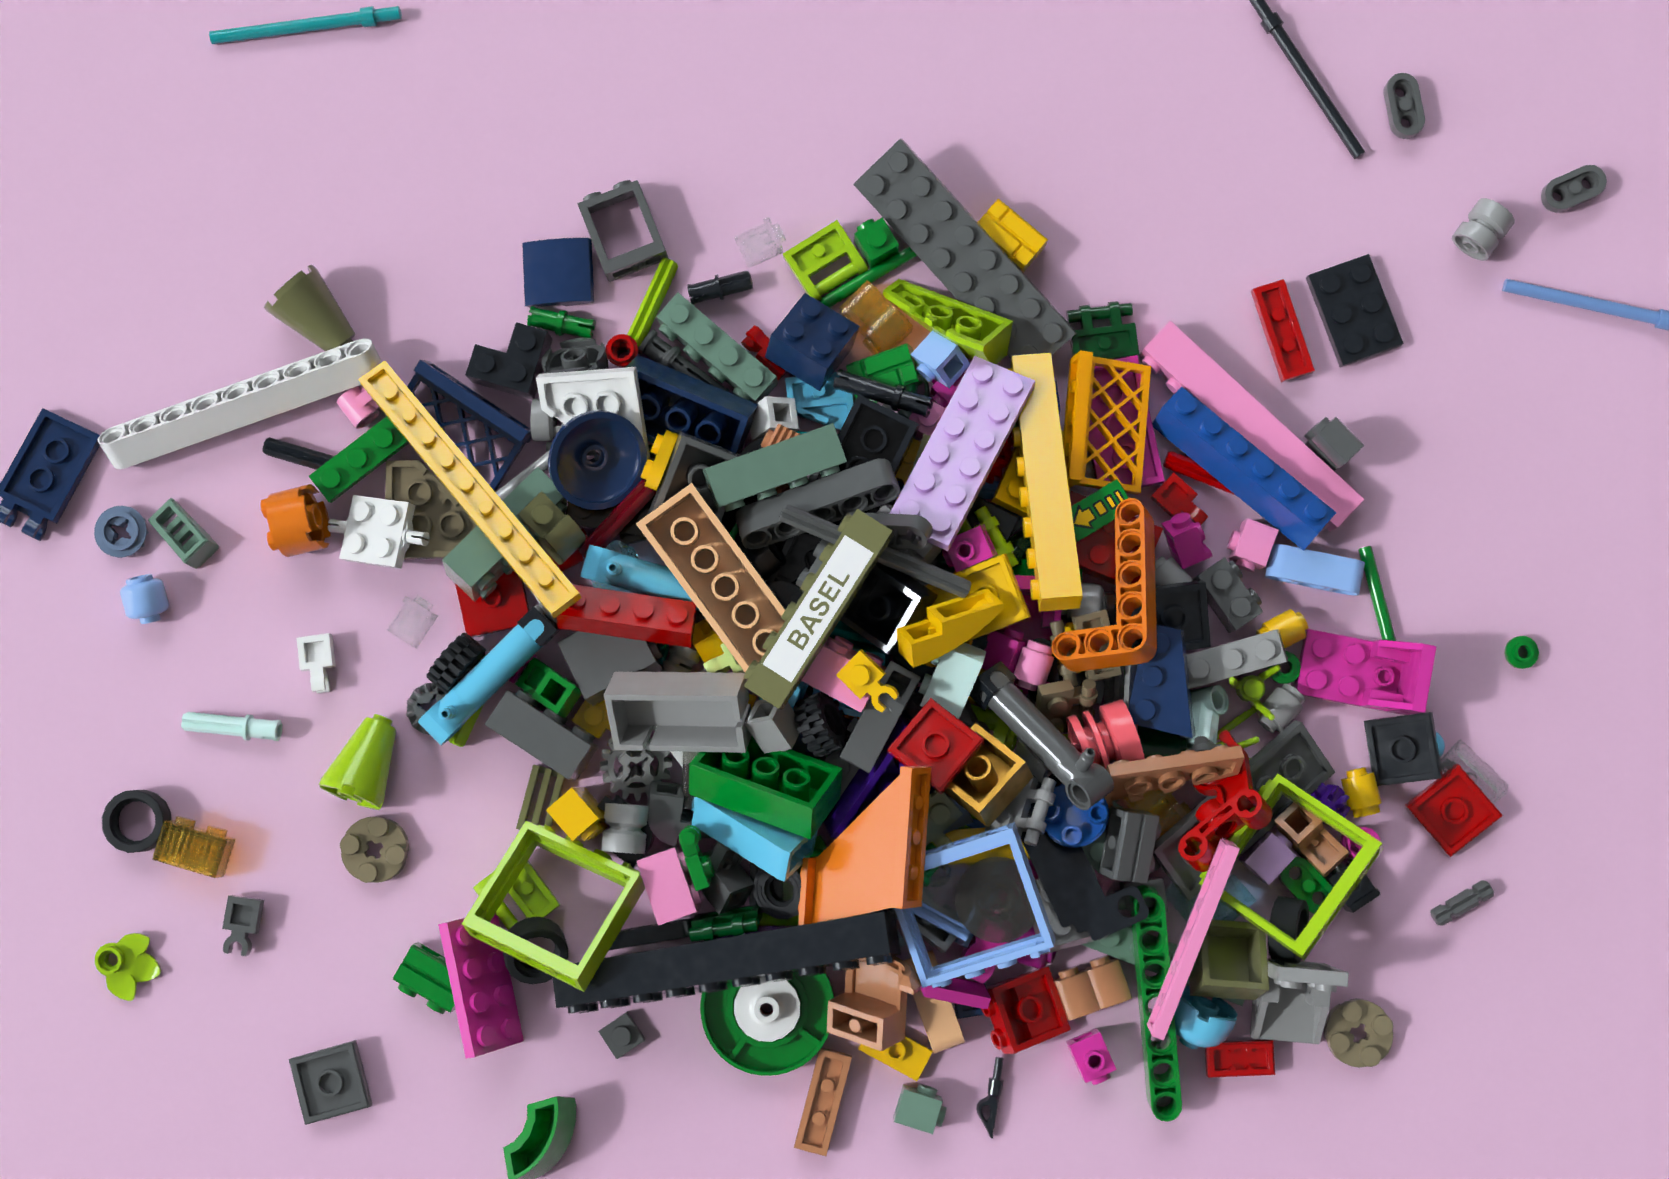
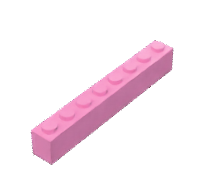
M1169 321L1140 353L1139 356L1143 358L1142 364L1151 366V373H1159L1167 381L1165 384L1172 393L1175 394L1181 387L1186 389L1332 508L1336 514L1323 530L1327 528L1329 531L1338 528L1364 500L1359 493L1173 322Z

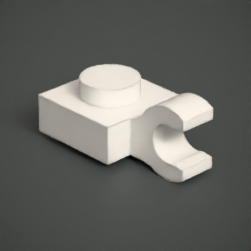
M326 633L296 638L299 667L303 672L310 671L312 692H330V681L326 668L336 667L332 634Z

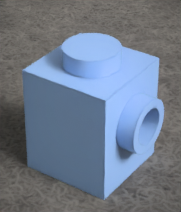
M933 330L911 354L919 365L916 370L923 378L929 382L935 379L948 388L955 383L970 365V362L958 345Z

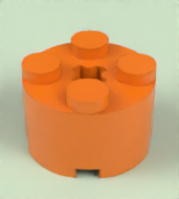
M312 484L271 493L267 499L261 500V511L267 519L270 529L267 532V541L272 551L279 550L285 557H291L329 546V543L324 542L325 538L331 537V532L328 531V525H330L328 523V512L324 501L317 502L313 494L319 492Z

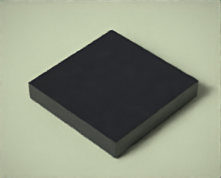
M1433 712L1364 721L1371 771L1374 772L1377 786L1443 778Z

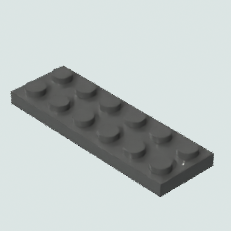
M1294 720L1249 760L1253 790L1257 792L1262 785H1265L1269 779L1273 780L1278 773L1310 795L1321 783H1324L1335 773L1303 723ZM1282 794L1272 808L1270 823L1254 833L1237 858L1275 826L1274 820L1293 803L1292 800ZM1207 796L1155 841L1154 858L1182 897L1188 901L1200 892L1201 886L1199 882L1202 878L1199 876L1202 872L1196 871L1180 855L1178 845L1181 838L1200 823L1195 816L1198 808L1206 801L1217 796Z

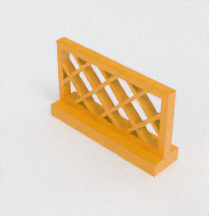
M1082 350L1070 359L1063 431V448L1069 487L1079 485L1101 489L1118 479L1114 471L1125 463L1133 474L1132 485L1123 484L1118 479L1119 483L1126 493L1135 495L1141 493L1151 366L1095 357L1093 352ZM1095 366L1105 368L1113 378L1103 387L1094 377ZM1127 372L1141 374L1140 388L1134 392L1122 378ZM1114 382L1119 385L1127 396L1117 406L1105 391ZM1098 395L1110 409L1100 419L1091 409L1092 399ZM1129 400L1138 410V418L1131 424L1119 410ZM1112 413L1125 428L1115 437L1112 436L1102 423ZM1094 427H1097L1108 441L1098 450L1088 440L1089 431ZM1126 432L1135 441V450L1129 455L1125 453L1116 441ZM1109 445L1112 446L1122 459L1112 469H1110L1099 454ZM1093 458L1105 473L1099 479L1085 478L1086 464ZM1108 477L1111 481H1104V479Z

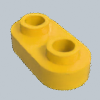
M666 430L664 436L657 434L651 452L657 455L654 461L647 459L641 474V478L646 479L645 487L657 491L678 434Z

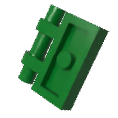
M688 825L681 831L679 841L695 890L699 891L710 886L712 882L711 877H714L715 870L709 854L703 856L699 848L698 842L701 839L700 829L694 825Z

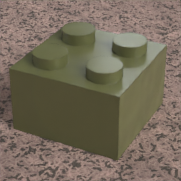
M1212 919L1189 976L1190 996L1256 1000L1269 991L1265 933L1250 922Z

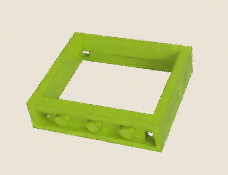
M1277 773L1273 780L1269 779L1258 791L1271 809L1283 794L1362 848L1296 940L1225 890H1223L1219 901L1305 961L1383 851V843ZM1256 807L1251 808L1249 812H1252ZM1245 825L1227 839L1234 842L1240 848L1237 857L1257 830ZM1207 871L1202 872L1199 876L1202 878L1199 882L1200 886L1203 884Z
M525 821L463 920L462 925L470 936L585 992L642 895L645 885L640 871L632 868L629 863L623 862L620 865L612 861L611 856L604 851L595 849L592 852L584 848V845L579 840L572 841L568 836L562 838L556 835V832L546 824L544 826L540 824L537 826ZM537 846L624 887L579 965L490 923Z

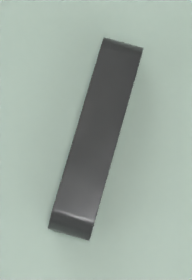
M875 459L745 505L736 511L735 521L743 546L748 549H760L805 533V531L779 520L782 508L786 504L833 523L842 520L846 513L855 512L857 509L864 512L895 500L900 494V487L891 463L886 459Z

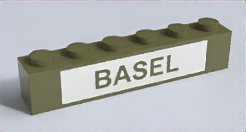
M859 509L853 515L848 513L844 517L837 530L841 532V535L836 543L832 544L829 542L819 557V560L823 562L816 574L810 572L800 587V590L804 591L797 604L791 601L781 617L785 621L778 633L774 630L770 633L762 647L766 650L765 654L759 662L754 660L744 674V678L747 679L744 687L780 710H783L894 536L891 529Z

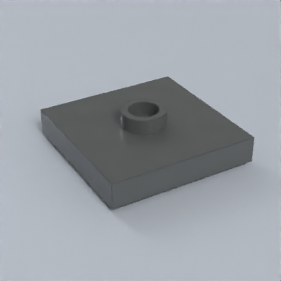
M356 1040L289 1059L305 1125L372 1106Z

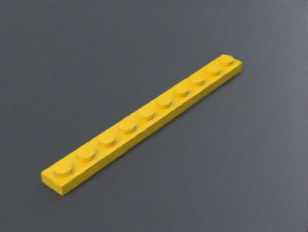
M383 361L358 379L362 387L553 618H556L581 599L577 589L386 361Z

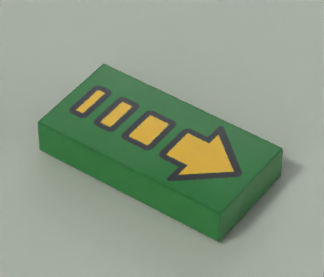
M1118 479L1071 506L1076 543L1115 520L1116 507L1120 502L1129 498Z

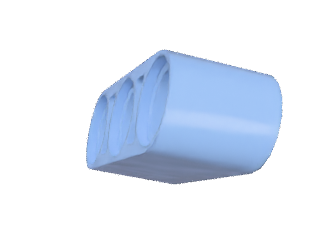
M1274 544L1268 559L1265 577L1295 585L1357 596L1360 592L1365 562L1308 549L1303 551L1301 548L1288 545Z

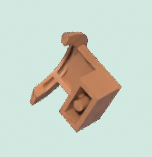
M892 956L893 963L873 966L867 965L866 961L859 962L860 968L846 971L845 992L828 1000L827 1032L879 1051H883L905 1039L908 993L914 995L921 988L917 972L907 962L896 956Z

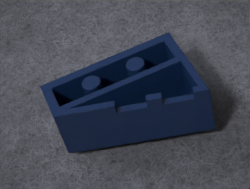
M1157 624L1156 654L1149 662L1138 664L1128 710L1135 725L1193 738L1196 735L1193 722L1184 630Z

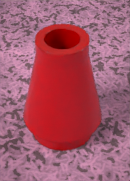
M625 334L613 336L608 341L605 349L608 360L612 364L626 367L638 355L636 341L631 336ZM622 352H629V355L619 358Z

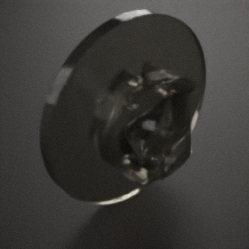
M1001 856L981 859L972 864L960 878L955 893L956 910L963 925L976 937L994 943L1009 942L1023 936L1034 925L1036 919L1014 859ZM1035 879V882H1036V884H1037V887H1038V890H1039V893H1040L1039 885H1038V883H1037V881H1036V879Z

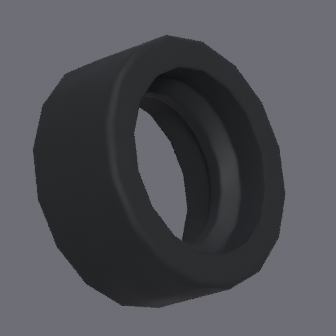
M148 790L124 791L114 796L106 805L102 815V831L107 841L116 849L127 853L145 852L158 847L168 836L172 825L171 811L166 801L157 793ZM140 801L152 808L155 814V826L153 832L147 838L133 841L127 839L122 834L119 828V816L121 810L126 805Z
M1278 896L1274 902L1269 922L1296 940L1309 922L1307 901ZM1268 935V950L1271 959L1295 963L1301 961L1299 956Z
M543 917L525 918L515 923L508 930L525 940L537 937L548 938L555 944L553 954L568 960V946L565 935L560 926L552 920ZM503 952L506 968L511 976L518 981L533 985L545 983L553 979L551 975Z

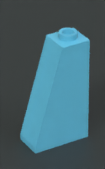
M694 796L692 800L691 810L694 811L692 825L698 827L702 832L778 880L785 882L803 864V858L810 857L814 852L818 830L810 840Z

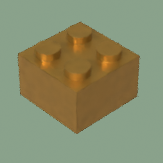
M975 722L971 729L984 738L985 743L944 792L985 826L989 827L1030 782L1033 775L1026 761Z

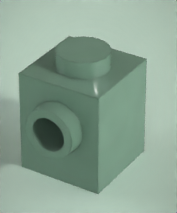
M903 1084L893 1116L894 1122L933 1134L935 1126H942L946 1113V1107L942 1106V1097L936 1095L938 1090L923 1084H918L917 1088Z

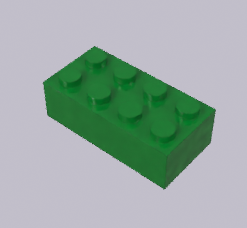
M751 736L746 753L699 752L689 764L690 795L810 840L840 799L841 767L791 749L764 753L753 736Z

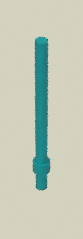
M370 6L360 8L358 12L210 31L209 37L212 44L361 24L363 27L377 26V22L402 19L399 6L380 9Z

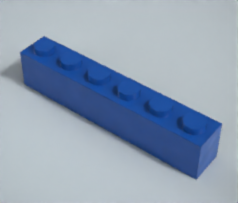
M1183 387L1162 406L1152 423L1153 428L1303 551L1336 514L1332 508Z

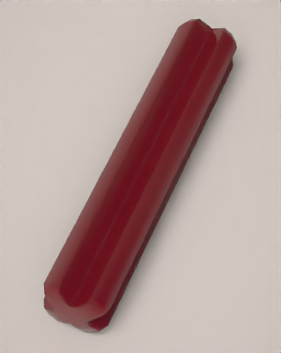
M641 480L579 547L578 550L584 558L586 557L589 544L606 548L653 498L656 491L645 487V480Z

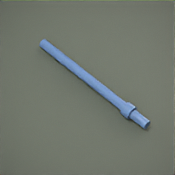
M1505 279L1502 291L1651 323L1654 324L1655 328L1669 331V310L1660 309L1659 311H1653L1511 279Z

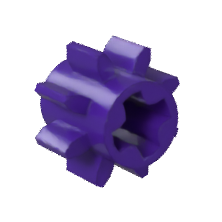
M1321 783L1317 790L1310 794L1344 818L1350 810V807L1345 805L1349 796L1345 795L1344 790L1338 785H1325Z

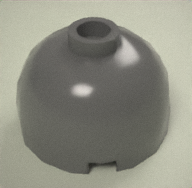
M575 338L560 343L561 349L552 353L550 348L542 357L544 373L609 369L605 345L602 342L601 346L597 345L596 340L593 338Z

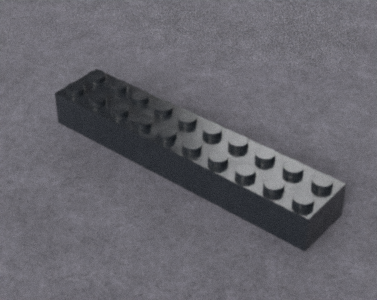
M883 911L607 957L603 959L585 992L553 976L552 978L556 1008H568V1014H581L599 1011L598 1004L603 1009L631 1006L630 999H633V1003L662 1001V994L665 993L666 998H680L695 995L696 988H699V993H710L728 990L727 983H732L733 987L760 985V978L763 977L766 978V982H779L794 979V972H799V976L806 977L827 974L826 967L833 966V971H847L860 968L859 962L866 961L867 965L873 966L893 963L892 956L901 955L895 914Z

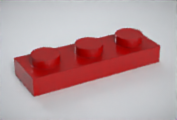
M1282 279L1253 288L1251 294L1281 383L1313 373L1315 369L1285 280Z

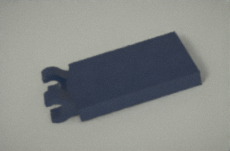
M42 408L0 483V497L3 498L0 503V523L12 527L17 519L18 511L30 516L21 532L41 541L45 535L48 520L56 524L59 522L100 447L98 443L100 435Z

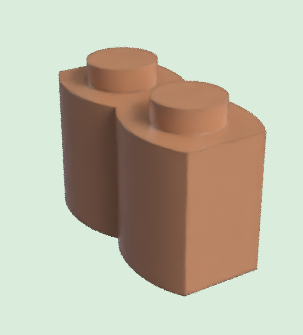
M1104 955L1090 960L1091 967L1079 971L1077 966H1073L1058 972L1060 978L1055 979L1054 983L1067 1020L1077 1019L1132 999L1118 959L1110 960L1109 955Z

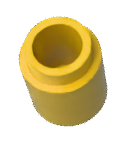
M1288 609L1262 623V628L1256 630V634L1279 629L1284 648L1286 649L1305 639V630L1309 629L1300 612L1295 613L1292 609Z
M1366 767L1346 771L1347 778L1341 779L1345 795L1349 796L1347 806L1352 810L1354 818L1381 812L1379 804L1382 802L1374 772L1367 773Z

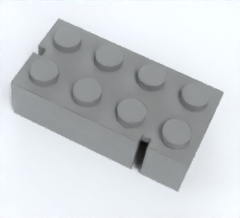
M614 672L604 693L614 750L644 751L653 726H657L649 745L650 751L746 753L752 735L745 726V722L751 712V705L748 704L749 692L744 687L747 679L744 678L745 673Z

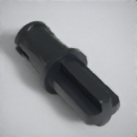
M742 271L719 277L717 274L714 279L687 284L688 294L693 305L719 297L721 300H724V296L753 288L749 271Z

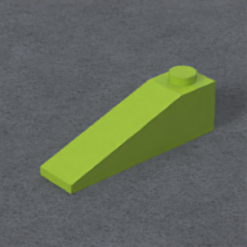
M897 279L883 290L882 296L928 331L931 332L933 330L958 345L966 358L972 360L974 356H977L991 363L998 364L1007 356L1013 325L1012 320L901 279Z

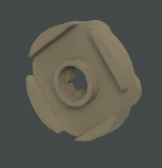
M366 817L355 822L341 839V858L347 871L364 883L384 882L398 875L404 868L407 851H409L408 837L403 828L395 821L384 817ZM371 841L374 844L381 843L383 845V848L380 850L381 857L378 859L374 855L369 856L367 853L369 850L368 844Z
M1355 998L1345 1001L1341 1005H1336L1327 1015L1323 1030L1324 1037L1327 1040L1329 1050L1339 1061L1352 1067H1373L1379 1064L1380 1060L1388 1054L1393 1043V1022L1378 1005L1364 999ZM1360 1024H1363L1364 1031L1367 1033L1364 1039L1361 1038L1358 1042H1354V1035L1350 1033L1352 1027L1358 1028Z

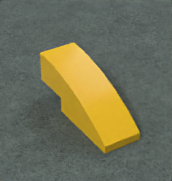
M986 588L970 593L966 598L958 597L926 607V620L896 629L898 652L913 668L933 661L975 636L1004 609V603Z

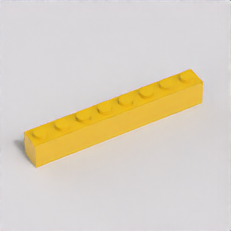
M1051 353L1014 355L1011 357L1010 368L1007 369L1035 380L1034 389L1016 421V427L1012 429L1013 447H1019L1020 457L1015 458L1017 477H1023L1024 487H1019L1020 506L1027 509V517L1023 518L1024 538L1030 537L1031 548L1026 550L1028 569L1034 568L1035 579L1030 580L1032 600H1038L1039 612L1080 609L1083 593Z

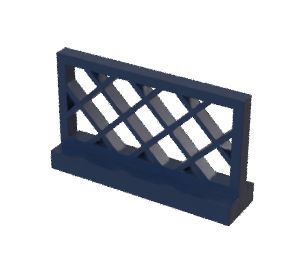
M419 360L413 370L416 373L407 387L414 396V392L420 382L430 387L433 401L422 403L424 407L434 406L437 423L444 431L446 426L461 423L464 442L456 443L455 445L457 447H466L468 460L475 469L478 466L492 464L495 477L490 483V487L496 491L525 444L531 441V428L432 362ZM437 393L445 397V399L439 400ZM452 402L457 405L459 419L443 422L440 404ZM464 411H466L472 416L465 418ZM479 420L484 423L486 437L470 440L466 422ZM491 429L499 434L492 436ZM505 437L515 444L508 456L497 458L494 439ZM487 441L491 460L475 463L471 444ZM504 461L499 469L498 462Z

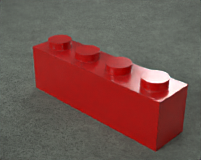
M572 584L580 593L581 599L556 617L559 629L691 648L696 621V605L690 601Z

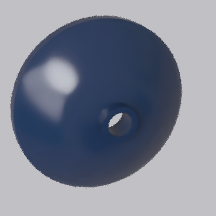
M589 411L572 418L556 434L549 451V474L555 488L570 503L585 509H606L621 503L642 480L641 474L647 461V451L642 435L629 420L610 411ZM591 450H595V457L593 459L588 460V452Z

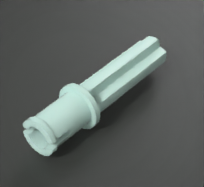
M187 712L182 716L181 727L184 731L241 736L247 741L251 738L279 741L282 735L281 720L256 719L253 715L248 714L245 717Z

